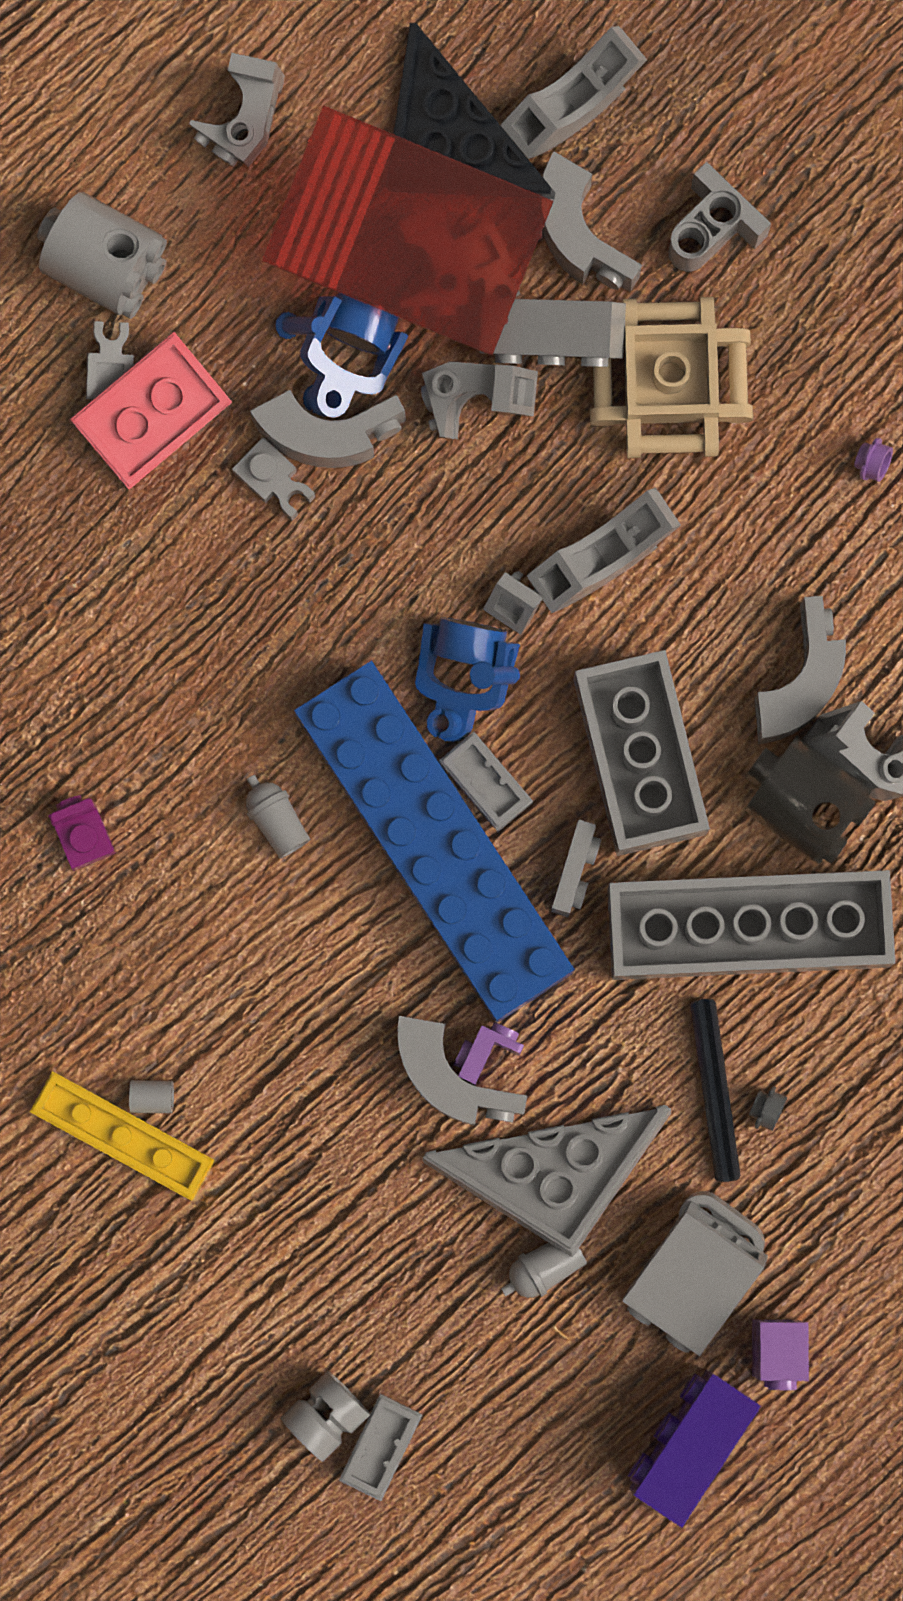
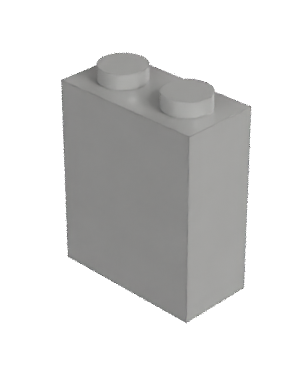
M691 1201L632 1282L622 1301L628 1305L629 1313L638 1321L646 1325L655 1324L667 1333L666 1338L673 1346L686 1353L691 1350L700 1357L763 1271L768 1255Z

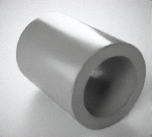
M131 1080L129 1089L130 1113H173V1081Z

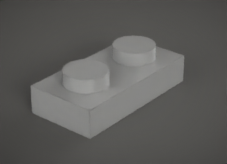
M578 820L552 906V913L569 917L572 907L581 909L588 886L587 882L580 880L585 863L594 865L601 843L600 838L593 836L595 824Z

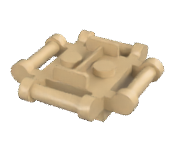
M699 297V302L637 303V299H623L622 303H626L624 335L626 406H612L611 358H608V367L593 366L594 408L590 409V424L593 426L626 424L627 458H641L643 453L704 452V457L718 456V422L747 423L753 420V406L748 404L746 347L751 345L750 330L744 328L717 329L715 324L714 297ZM699 320L700 324L638 326V321ZM717 347L728 348L730 404H719ZM703 422V434L641 436V423Z

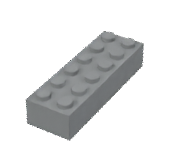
M890 870L609 883L607 888L612 980L889 968L896 964Z

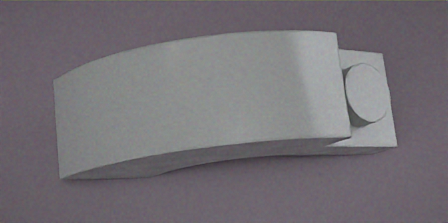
M620 26L611 27L565 75L543 90L528 94L502 122L501 127L528 159L541 155L574 135L605 110L625 90L623 85L647 59Z
M553 152L546 166L543 178L554 190L555 199H540V222L550 252L558 264L582 285L593 270L597 273V279L609 288L619 290L622 287L631 292L640 278L642 265L598 239L590 231L583 218L581 206L591 189L592 173Z
M291 390L250 410L253 423L258 431L278 451L295 461L323 468L348 467L375 458L374 448L370 440L375 437L378 441L390 438L402 429L400 424L406 421L405 409L397 395L352 418L341 421L323 420L311 415L299 405Z
M656 488L647 490L602 527L580 541L556 551L530 572L527 577L538 594L543 597L542 600L550 612L554 613L586 597L630 569L657 549L656 545L679 528L681 524Z
M823 596L804 597L800 604L804 663L799 676L790 684L780 689L758 692L754 699L758 744L778 741L803 729L822 711L839 684L845 664L846 639L827 641V636L833 635L834 624L831 608H824Z
M399 1016L398 1044L403 1065L414 1087L431 1106L451 1119L475 1126L478 1108L487 1109L486 1118L513 1123L514 1114L524 1116L527 1101L526 1095L477 1087L465 1082L455 1074L449 1066L443 1050L445 1024Z

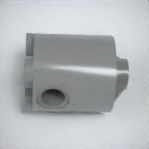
M79 192L72 197L63 210L55 207L52 208L43 219L37 234L38 240L44 243L39 260L41 273L108 310L130 319L136 315L142 304L144 296L141 293L148 281L155 284L161 277L167 262L161 258L167 244V240L161 234L85 192Z

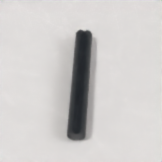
M714 999L695 1000L691 1003V1013L714 1175L716 1181L720 1183L736 1181L740 1179L741 1174L717 1006Z

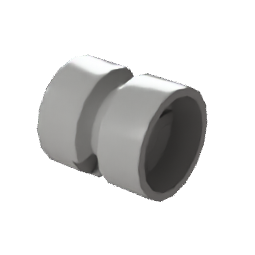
M327 1371L309 1389L311 1398L308 1401L299 1399L281 1417L283 1423L294 1436L322 1462L342 1444L341 1434L343 1432L353 1433L371 1415L352 1392L330 1371ZM332 1408L334 1411L330 1414L329 1419H327L323 1413Z

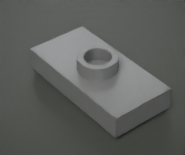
M472 732L439 760L440 765L497 832L533 803V800L475 732Z
M380 1393L339 1481L382 1501L423 1414Z

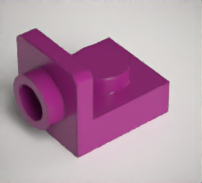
M81 795L68 798L56 804L57 812L48 815L51 824L55 827L73 871L116 854L97 805L91 798L83 800Z

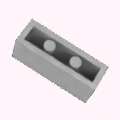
M482 298L480 353L495 354V363L522 364V355H538L539 365H565V356L581 357V366L608 367V358H624L626 303Z

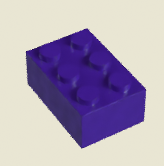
M707 1369L701 1377L696 1373L691 1376L679 1395L685 1401L676 1416L667 1413L653 1435L659 1441L650 1456L642 1452L627 1475L632 1481L629 1489L635 1497L681 1528L761 1407L758 1403Z

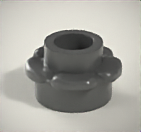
M772 1086L769 1093L759 1091L749 1113V1116L757 1119L755 1123L756 1129L762 1126L771 1131L774 1130L788 1098L775 1092L777 1087Z

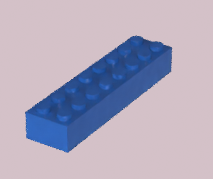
M372 661L294 710L297 720L495 1023L508 1017L574 973V967Z

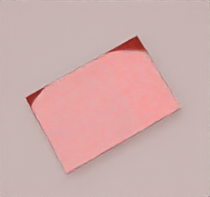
M323 105L313 133L307 139V148L279 219L273 225L274 231L262 262L492 356L504 325L508 323V315L537 242L542 237V230L554 201Z

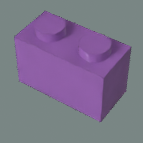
M752 1319V1376L760 1381H764V1387H768L769 1390H797V1381H809L808 1322L801 1320Z

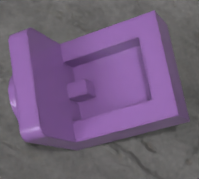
M495 1022L491 1030L481 1026L474 1043L465 1040L455 1060L454 1065L461 1068L458 1077L475 1086L494 1044L520 1056L524 1045L516 1042L519 1033Z

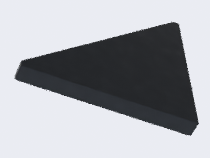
M410 23L393 139L395 140L390 153L386 188L390 192L555 199V192L418 24Z

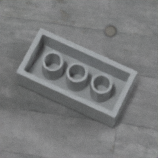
M662 650L575 671L574 684L616 856L705 836L710 827L666 651Z

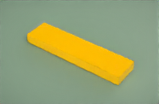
M53 1071L30 1110V1113L191 1201H194L215 1162L213 1158Z

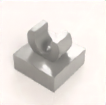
M505 572L496 583L483 610L521 635L532 620L543 597L538 594L535 588L531 590L519 582L523 576L521 572H515L512 576Z

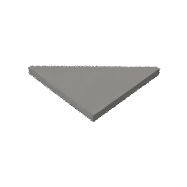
M662 1105L657 1106L653 1110L633 1114L626 1112L592 1119V1122L568 1127L561 1125L531 1131L527 1135L502 1140L495 1138L465 1144L462 1148L447 1151L426 1152L423 1156V1162L573 1257L670 1116L671 1108Z

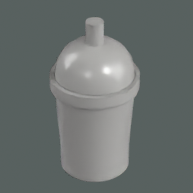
M255 775L247 779L252 787L246 798L247 816L258 826L279 859L288 856L307 844L311 839L288 799L287 791L282 790L274 783L265 782L260 784Z
M547 1243L527 1254L522 1253L517 1256L518 1259L512 1264L509 1271L511 1283L502 1287L501 1290L505 1297L514 1291L525 1298H534L539 1295L543 1297L549 1289L585 1266L587 1262L580 1248L571 1257L552 1244Z

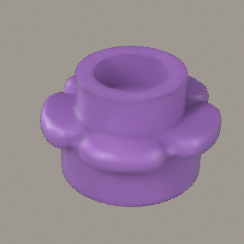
M881 438L874 439L872 444L863 443L858 451L855 468L860 470V478L862 480L870 478L880 482L889 468L893 448L882 444Z

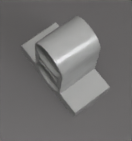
M706 162L694 173L691 189L703 200L672 231L668 254L672 264L679 270L686 272L696 271L736 233L755 249L767 238L771 223ZM714 208H725L730 211L733 219L723 223L717 222L710 215V211ZM686 238L694 239L701 245V250L692 254L686 253L678 246V242Z

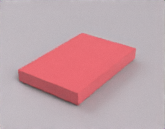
M172 332L69 420L127 489H131L229 406L232 401L177 334Z

